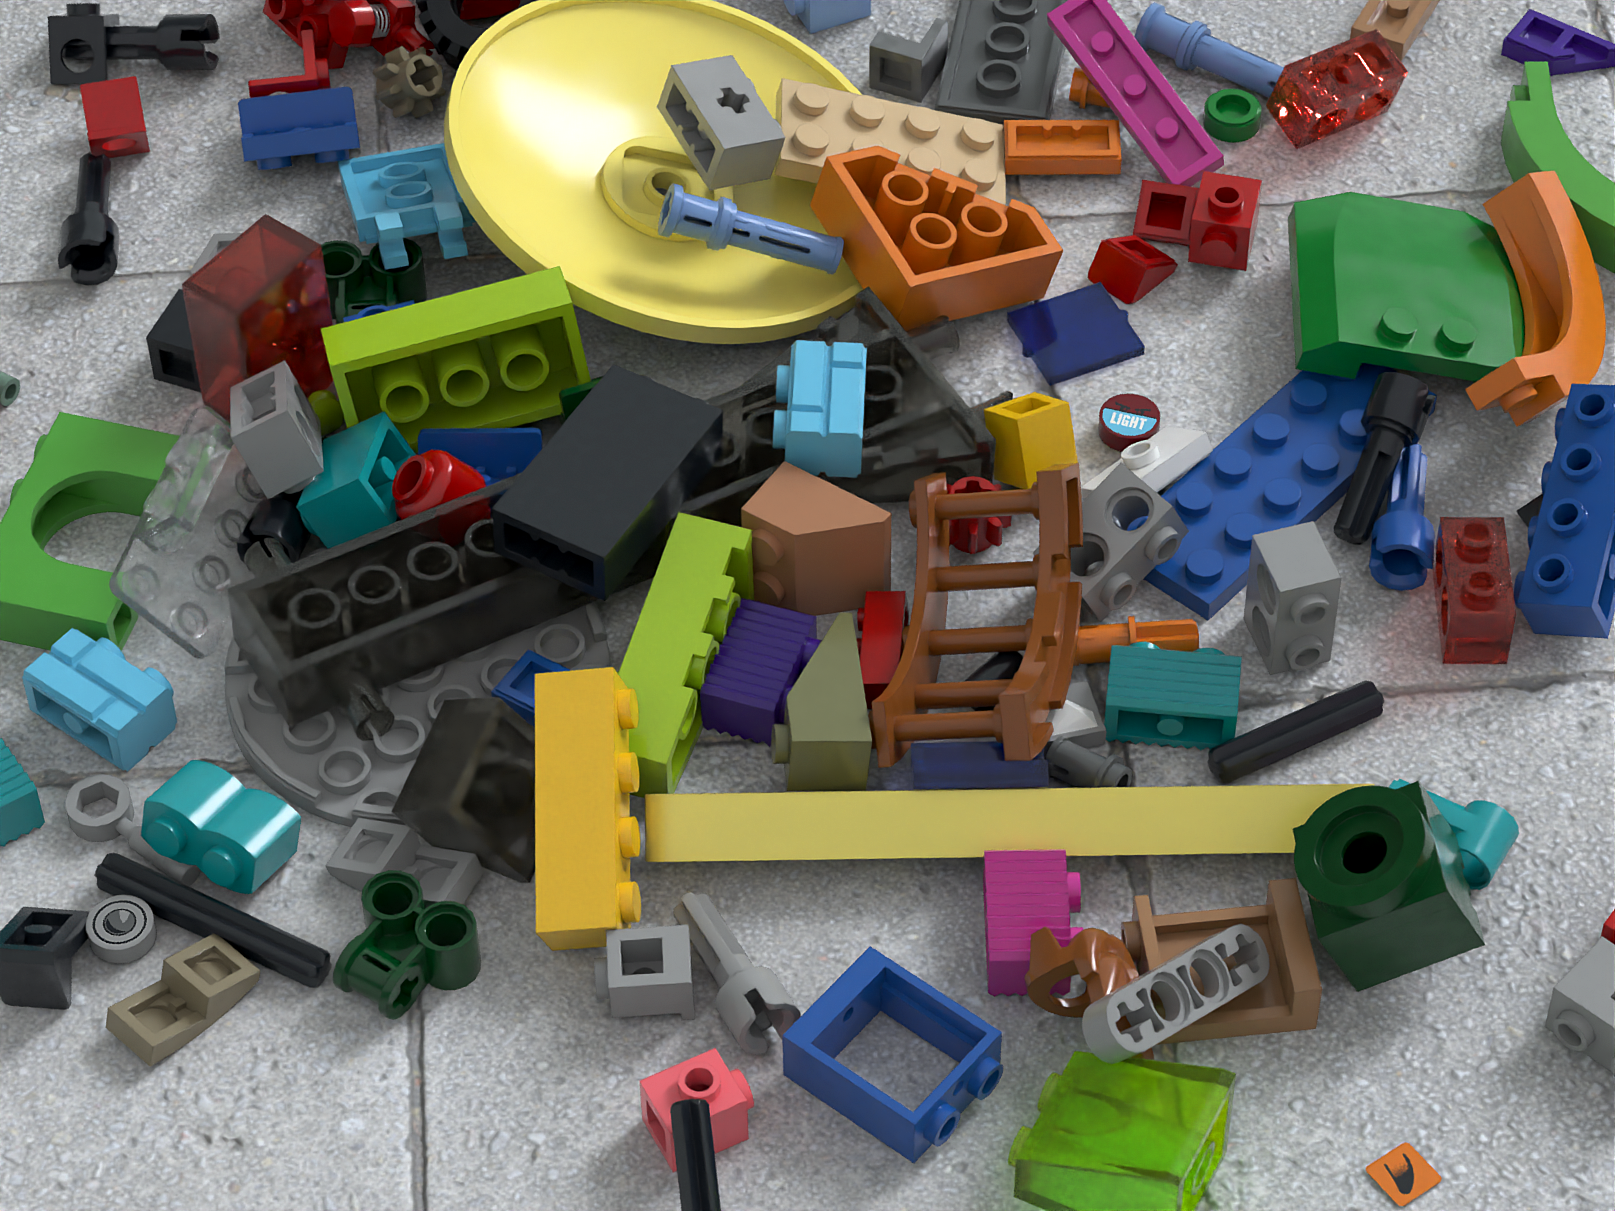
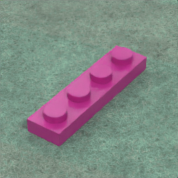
M1068 0L1047 14L1048 25L1166 183L1191 187L1202 180L1204 171L1214 172L1224 166L1223 154L1107 0Z

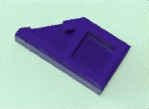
M1532 9L1526 12L1503 40L1502 56L1524 64V62L1548 61L1550 76L1615 67L1614 43Z

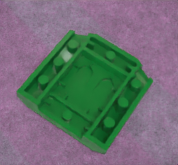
M1355 192L1294 202L1288 217L1295 368L1297 370L1355 379L1361 363H1368L1470 380L1474 384L1511 359L1522 356L1525 343V322L1521 296L1508 255L1495 227L1464 211Z

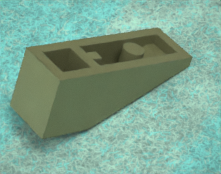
M852 613L838 614L786 697L784 724H773L772 762L773 764H784L787 791H866L872 737Z

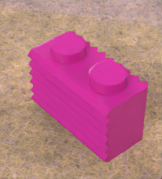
M1065 849L984 850L983 896L988 993L994 997L1000 993L1008 997L1014 993L1020 996L1027 994L1024 976L1029 970L1031 934L1043 927H1047L1051 930L1062 948L1068 946L1070 940L1083 930V927H1070L1069 913H1080L1081 883L1079 872H1067ZM1071 976L1057 982L1051 988L1049 994L1052 995L1057 992L1064 996L1069 993Z

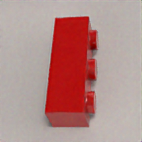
M866 591L865 607L858 608L857 611L858 631H862V638H856L867 709H872V701L878 698L888 687L903 653L902 632L904 627L909 625L906 591Z

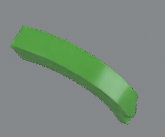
M1548 61L1524 62L1521 85H1512L1510 101H1507L1501 137L1505 164L1513 183L1528 173L1555 170L1581 223L1594 262L1615 273V183L1593 167L1574 147L1565 133L1554 104Z

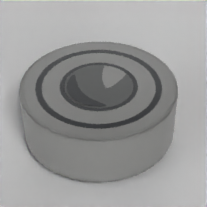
M116 895L106 898L92 908L86 920V932L93 953L109 963L123 964L133 962L147 954L156 941L157 929L153 912L145 901L135 896Z

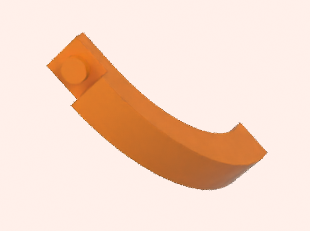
M1555 170L1528 173L1482 204L1501 239L1515 274L1524 312L1525 343L1521 357L1511 359L1465 390L1477 411L1501 406L1504 413L1509 412L1516 427L1533 421L1568 399L1571 384H1589L1598 372L1606 341L1605 309L1597 269L1581 223Z

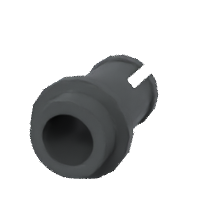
M1063 736L1058 737L1052 743L1044 760L1048 762L1043 766L1045 775L1052 778L1056 777L1078 788L1129 787L1132 779V770L1124 766L1123 758L1115 754L1108 758L1070 742V739Z

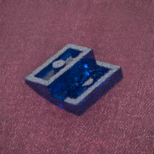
M997 741L910 744L909 761L913 791L1049 787L1048 760H1044V748L1031 761H1005L1004 745Z

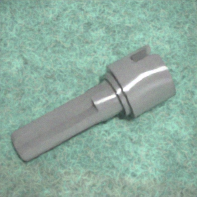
M687 892L681 896L682 902L673 909L674 918L679 925L689 924L690 943L720 988L715 999L717 1011L739 1046L746 1053L753 1055L766 1054L769 1045L762 1031L773 1026L782 1040V1035L801 1017L799 1009L777 975L770 968L763 966L754 967L706 893L702 892L694 895L692 892Z

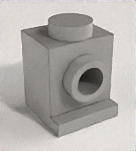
M689 924L606 930L607 957L594 958L595 987L597 999H610L612 1018L681 1013V1020H695Z

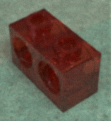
M1375 29L1285 65L1266 104V108L1294 147L1299 149L1388 112L1408 71L1380 32Z
M1440 517L1432 571L1442 663L1507 664L1516 619V609L1504 517Z

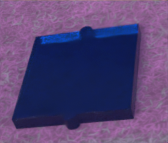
M1101 282L1007 312V322L1022 343V355L1032 358L1050 386L1144 355L1145 351L1144 344L1128 322V311L1118 308Z

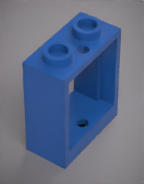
M869 946L782 1035L783 1075L903 1157L915 1163L932 1144L936 1147L944 1144L953 1134L959 1123L961 1113L975 1098L983 1100L988 1097L999 1083L1004 1069L1001 1064L1002 1032ZM880 1011L959 1062L914 1112L835 1060L837 1055Z

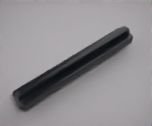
M118 853L107 854L102 863L96 868L94 876L97 878V886L100 890L113 896L131 895L138 897L149 905L154 915L203 938L214 933L223 938L244 957L307 987H319L331 970L330 953L327 950Z

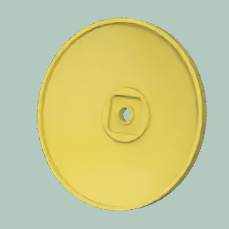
M537 0L502 17L488 28L468 50L459 65L448 97L444 118V146L448 166L456 188L470 214L487 237L526 274L560 266L574 305L611 322L670 339L711 344L759 343L788 338L814 330L837 319L855 307L867 295L842 256L836 272L831 275L819 269L782 259H775L731 245H727L724 250L719 249L715 251L708 249L705 241L672 233L669 238L658 235L659 217L665 196L657 192L655 188L668 190L672 183L682 185L684 193L713 201H718L720 197L729 198L732 200V203H736L738 211L828 235L810 207L817 183L775 175L774 167L770 179L714 190L707 188L657 108L671 65L733 55L745 76L753 82L756 93L774 119H776V93L782 78L862 94L837 68L792 35L744 11L713 0Z

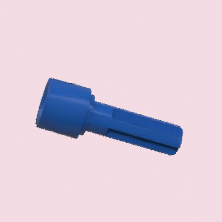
M1418 443L1403 448L1388 487L1386 514L1382 515L1374 523L1371 535L1369 560L1371 575L1379 584L1399 591L1413 590L1422 586L1427 578V569H1433L1435 531L1430 521L1424 517L1428 457L1421 453L1422 446Z

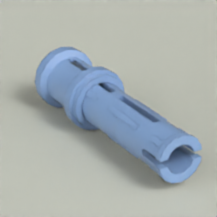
M1156 2L1146 9L1137 26L1134 37L1145 52L1152 49L1174 59L1176 66L1183 70H1194L1196 67H1200L1280 102L1281 105L1288 108L1299 95V91L1294 90L1293 87L1294 85L1302 87L1304 80L1302 73L1293 72L1211 36V30L1207 28L1206 24L1197 20L1190 24L1166 13L1165 6Z
M674 183L670 185L666 193L658 223V235L669 238L672 233L705 241L707 248L715 251L719 249L724 250L727 245H731L775 259H782L819 269L831 275L836 272L839 266L844 246L842 237H832L785 222H778L738 211L736 203H732V200L729 198L720 197L718 201H713L684 193L683 186Z

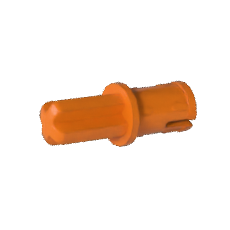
M1128 616V623L1079 626L1074 666H1079V664L1109 663L1112 645L1129 646L1136 642H1149L1155 644L1160 649L1193 652L1199 649L1197 623L1192 619L1135 622L1134 616Z

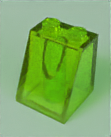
M1074 1051L1062 1075L1052 1072L1045 1082L1037 1106L1038 1112L1041 1113L1033 1128L1025 1125L1022 1126L1013 1141L1008 1156V1165L1015 1168L1014 1197L1046 1211H1197L1227 1153L1236 1074L1223 1068L1131 1057L1121 1062L1110 1064L1100 1060L1093 1053Z

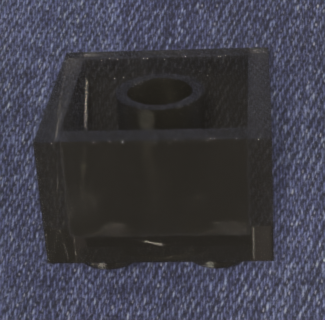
M499 697L444 700L391 812L432 847L476 854L483 868L520 883H530L535 873V729Z

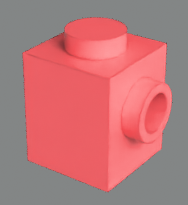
M716 1048L639 1081L642 1120L673 1172L677 1171L670 1111L672 1104L686 1099H703L708 1102L715 1154L749 1139L748 1109L754 1107L751 1089L739 1069L736 1068L729 1071Z

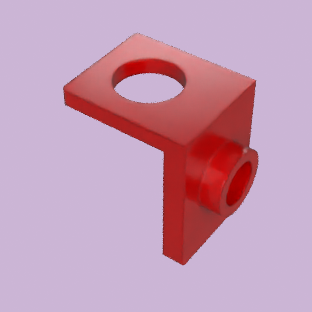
M313 29L301 30L305 75L248 81L250 98L268 96L275 92L294 93L331 88L327 58L316 59Z
M135 76L80 85L88 131V142L92 155L97 157L104 154L110 159L150 152L138 82Z

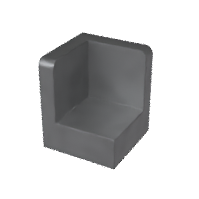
M936 18L921 43L878 31L869 45V88L921 103L945 65L948 52V21Z

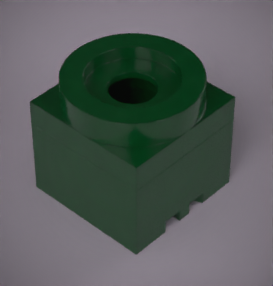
M1420 781L1398 789L1371 785L1346 790L1318 807L1305 824L1292 829L1296 843L1294 867L1301 885L1308 894L1318 940L1357 992L1485 945L1477 912L1471 904L1470 896L1472 893L1470 886L1463 874L1465 867L1457 837Z

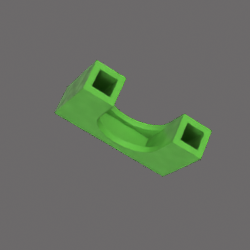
M59 412L49 433L41 435L38 439L34 451V461L24 479L20 478L15 482L10 496V505L0 522V640L51 651L52 645L73 628L94 641L101 637L107 638L122 652L139 618L130 576L62 562L44 552V548L52 536L65 525L79 518L97 513H124L184 526L206 483L199 439Z

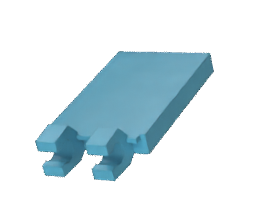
M444 143L337 161L341 184L359 241H366V244L379 243L385 270L409 266L403 238L437 232L444 259L468 255L462 228L473 226L472 223L476 221L470 214L456 188L448 166Z

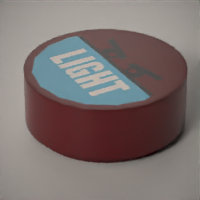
M1131 393L1119 394L1109 398L1100 408L1099 436L1107 446L1114 450L1123 452L1128 446L1139 441L1148 440L1160 430V411L1153 401L1142 395Z

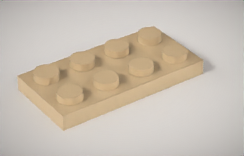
M782 78L776 93V120L780 124L786 138L775 164V175L818 183L827 156L878 145L901 154L898 163L930 176L934 168L977 184L976 194L1006 205L1004 128L1002 124Z

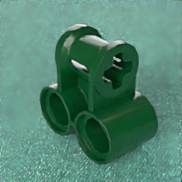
M403 238L409 266L386 270L382 263L379 243L371 249L369 255H362L361 250L355 244L347 241L334 240L317 246L309 258L317 310L323 316L335 319L336 324L344 323L343 317L358 314L361 310L370 306L384 305L388 307L414 300L415 304L426 301L427 289L423 255L420 246L415 241Z
M401 870L384 871L367 881L361 895L366 929L362 934L350 941L339 956L333 971L335 987L347 993L354 990L379 1004L378 1009L383 1016L395 1020L410 1009L419 993L428 984L440 990H457L468 986L476 979L481 969V955L477 923L471 910L465 905L454 901H441L425 909L423 892L419 881L411 874Z

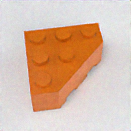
M878 145L826 157L810 207L829 236L842 237L844 240L843 259L892 335L1044 298L1063 249L1035 207L1015 199H1011L1009 206L1003 205L976 194L977 184L936 168L933 169L931 176L898 163L901 154Z

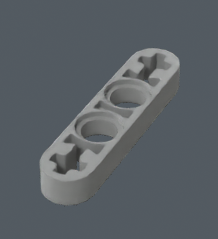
M1243 924L1231 926L1207 937L1095 1001L1084 1011L1082 1018V1030L1087 1045L1095 1056L1110 1064L1121 1062L1148 1050L1262 982L1267 976L1270 967L1269 954L1265 943L1251 927ZM1233 955L1237 964L1231 970H1228L1223 959ZM1190 966L1196 970L1204 986V996L1198 992L1193 984ZM1151 989L1162 1000L1165 1009V1020L1159 1016L1153 1006L1150 997ZM1126 1015L1132 1027L1119 1032L1115 1022Z

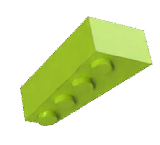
M678 512L620 670L617 671L627 688L635 690L639 711L637 728L629 729V752H635L638 760L639 789L638 792L629 793V795L644 798V794H674L703 730L700 690L705 682L706 674L709 673L715 655L719 653V646L722 645L724 636L727 634L728 626H731L732 617L735 616L737 607H740L741 598L754 600L752 530L685 513Z

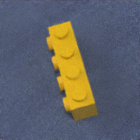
M614 667L535 674L536 934L552 951L607 947L606 930L631 928V923L639 922L641 918L639 887L636 881L631 882L630 857H638L640 853L639 825L635 816L630 817L629 793L638 792L639 789L638 760L635 752H629V729L637 728L638 701L635 690L627 688Z

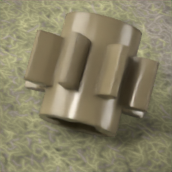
M401 46L385 54L387 64L374 69L372 73L377 78L376 99L381 100L385 106L392 109L393 117L395 118L411 112L417 119L432 112L433 104L431 101L446 94V91L441 87L443 81L442 65H438L434 59L427 56L424 47L407 53L405 48Z

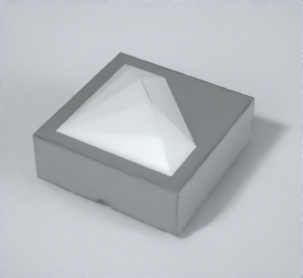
M1088 681L1070 684L1063 709H1050L1046 722H1052L1054 731L1041 751L1042 757L1046 756L1052 743L1060 736L1070 739V742L1083 748L1105 744L1106 728Z

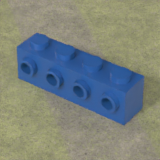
M1571 384L1566 408H1560L1556 415L1555 438L1557 444L1553 460L1546 462L1542 471L1541 488L1543 500L1539 516H1533L1529 523L1528 547L1530 552L1525 571H1519L1515 579L1514 601L1516 607L1521 609L1534 634L1608 639L1615 611V385Z

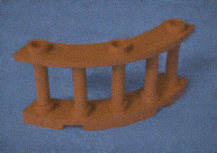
M1079 463L1055 464L1037 471V482H1034L1029 489L947 494L946 473H933L914 480L915 490L911 492L909 497V516L913 527L917 528V559L910 625H906L902 632L903 653L896 672L884 692L872 701V710L868 714L872 737L871 748L877 750L878 768L892 767L902 759L914 741L995 737L998 743H1003L1005 762L1031 761L1042 751L1054 731L1052 722H1046L1050 709H1063L1074 666L1080 625L1082 583L1080 581L1070 582L1071 548L1083 547L1082 494ZM1033 514L1035 519L1039 520V554L1034 556L1033 561L949 566V520ZM1035 587L1037 591L1033 618H1028L1025 625L945 629L948 592ZM1025 651L1019 670L1014 674L1013 679L936 683L942 655ZM995 706L994 710L927 714L930 709Z

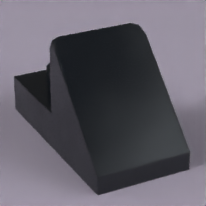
M23 906L0 931V997L6 1005L60 1010L69 1009L72 990V957L88 939L86 920L90 911Z

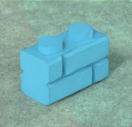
M796 340L791 345L790 365H778L776 403H788L787 411L775 410L773 448L785 449L786 462L814 476H818L820 472H825L829 477L856 478L858 474H861L867 348L862 343L834 342L832 346H827L825 341Z
M71 628L52 645L49 654L44 652L24 670L22 680L30 710L123 771L126 770L128 772L148 754L149 747H156L175 730L177 717L172 698L174 691L169 681L154 668L147 667L144 671H141L127 662L121 650L107 638L101 637L94 641L79 630Z

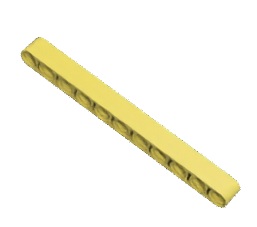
M1375 784L644 794L645 861L984 857V850L1065 849L1066 856L1294 853L1296 843L1293 828L1305 824L1318 807L1335 795L1352 788L1375 786Z

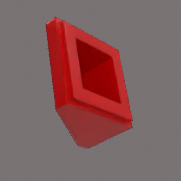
M1142 180L1133 235L1144 240L1189 246L1191 219L1199 188Z
M1136 235L1109 238L1101 241L1088 271V279L1125 304H1133L1173 274L1178 264L1173 258Z

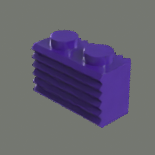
M741 598L740 607H737L736 614L732 617L731 626H728L727 634L724 636L722 645L719 646V653L715 655L714 662L711 664L709 673L706 674L705 682L700 690L701 721L703 727L708 731L714 728L720 734L727 732L732 737L739 735L744 740L751 738L756 743L763 741L770 747L773 724H784L786 697L822 641L817 639V616Z

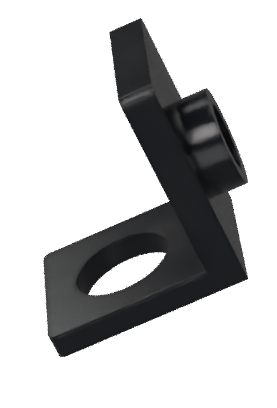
M100 3L66 4L67 14L48 16L51 84H87L108 80L106 27L120 25L119 14H101ZM73 39H82L93 49V63L84 72L70 70L63 61V49Z

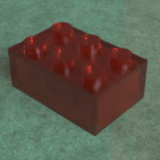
M265 214L182 283L204 410L206 414L230 428V387L283 361H286L307 398L313 392L327 389L333 382L321 328L333 325L321 244Z

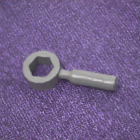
M105 774L92 775L76 782L67 792L64 802L70 828L78 837L91 842H104L122 835L128 840L131 849L170 876V878L187 886L192 885L200 874V869L196 865L179 863L158 854L141 837L142 826H137L132 822L135 813L129 788L121 779ZM103 798H107L117 804L116 810L96 818L83 813L85 805Z

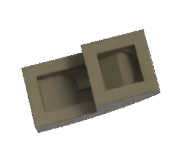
M213 933L164 959L161 980L108 1007L105 1028L151 1067L188 1044L226 1014L259 981L261 970L223 938Z

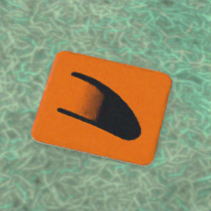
M1407 1142L1400 1144L1366 1167V1172L1400 1207L1407 1205L1439 1184L1442 1180L1441 1176Z

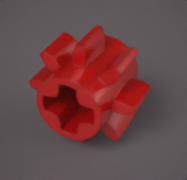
M975 476L962 478L953 485L946 483L947 494L1001 491L999 483L993 485L988 480ZM1012 515L949 520V546L953 545L956 549L970 554L985 551L991 545L1000 546L1002 545V528L1011 527Z

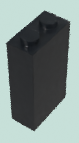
M613 364L492 508L494 552L606 601L722 456L723 410L708 404L702 399L693 398L657 383L647 376L638 375Z

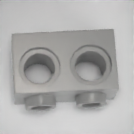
M286 361L230 387L231 439L267 499L283 491L288 494L301 491L313 481L316 475L324 472L320 419Z
M1120 463L1082 502L1083 547L1071 548L1070 582L1080 581L1082 583L1081 605L1102 622L1112 610H1118L1130 601L1135 594L1137 585L1156 565L1163 564L1173 557L1180 547L1182 538L1189 532L1173 506L1123 463ZM1142 516H1148L1146 522L1141 527L1127 531L1132 521ZM1039 547L1033 552L1034 556L1039 554ZM1104 561L1096 573L1090 576H1083L1084 571L1091 564Z
M1314 521L1252 536L1243 619L1270 675L1290 670H1306L1331 660L1342 577Z

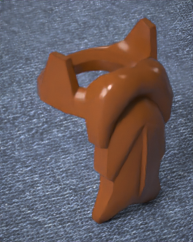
M1043 927L1031 934L1029 970L1024 976L1025 985L1030 999L1045 1011L1059 1016L1082 1018L1084 1011L1090 1004L1139 977L1123 941L1102 929L1093 927L1083 929L1070 940L1068 946L1062 948L1051 930L1047 927ZM1079 974L1081 979L1087 984L1085 993L1075 998L1061 999L1049 994L1051 988L1057 982L1073 975ZM1126 1015L1115 1022L1119 1032L1132 1027ZM1152 1047L1131 1057L1145 1070H1148L1154 1064Z

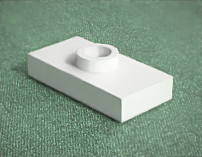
M1166 426L1148 440L1139 441L1128 446L1121 453L1122 458L1083 485L1081 493L1084 500L1120 463H1123L1155 492H1159L1210 455L1213 449L1208 435L1204 431Z

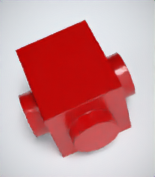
M1207 171L1203 172L1191 219L1188 262L1243 271L1247 270L1258 223L1262 180Z

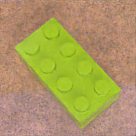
M560 266L321 328L330 370L347 428L385 411L414 453L418 452V435L422 429L511 428L560 415L562 408L559 392L563 389L591 381L573 303Z

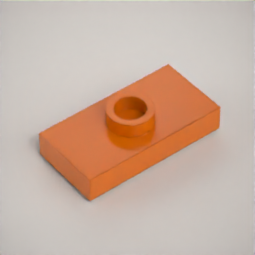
M1004 120L1005 175L1121 174L1122 158L1119 120Z

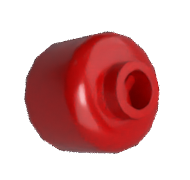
M432 449L423 454L410 457L401 465L393 480L392 494L396 514L407 525L435 541L450 543L462 538L466 533L476 530L486 516L487 488L485 478L476 469L446 451Z

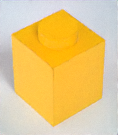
M1033 392L983 409L995 480L1020 489H1029L1034 482H1037V471L1055 464L1078 463L1069 402Z

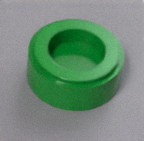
M1224 89L1217 91L1209 96L1205 102L1204 128L1209 135L1220 141L1230 143L1246 141L1255 136L1259 131L1262 111L1261 104L1255 96L1243 90Z

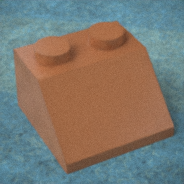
M784 461L741 508L742 528L752 530L754 600L818 616L865 607L866 591H891L892 513Z

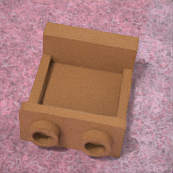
M1296 878L1269 880L1266 905L1152 916L1148 895L1134 896L1132 921L1121 923V941H1123L1128 949L1133 962H1136L1139 976L1207 937L1238 924L1249 926L1257 932L1265 943L1269 954L1270 967L1267 976L1262 982L1156 1045L1316 1029L1322 986ZM1233 955L1223 959L1228 970H1231L1237 964ZM1190 966L1193 984L1198 992L1204 996V986L1196 970ZM1151 989L1150 997L1153 1006L1159 1016L1165 1020V1009L1162 1000Z

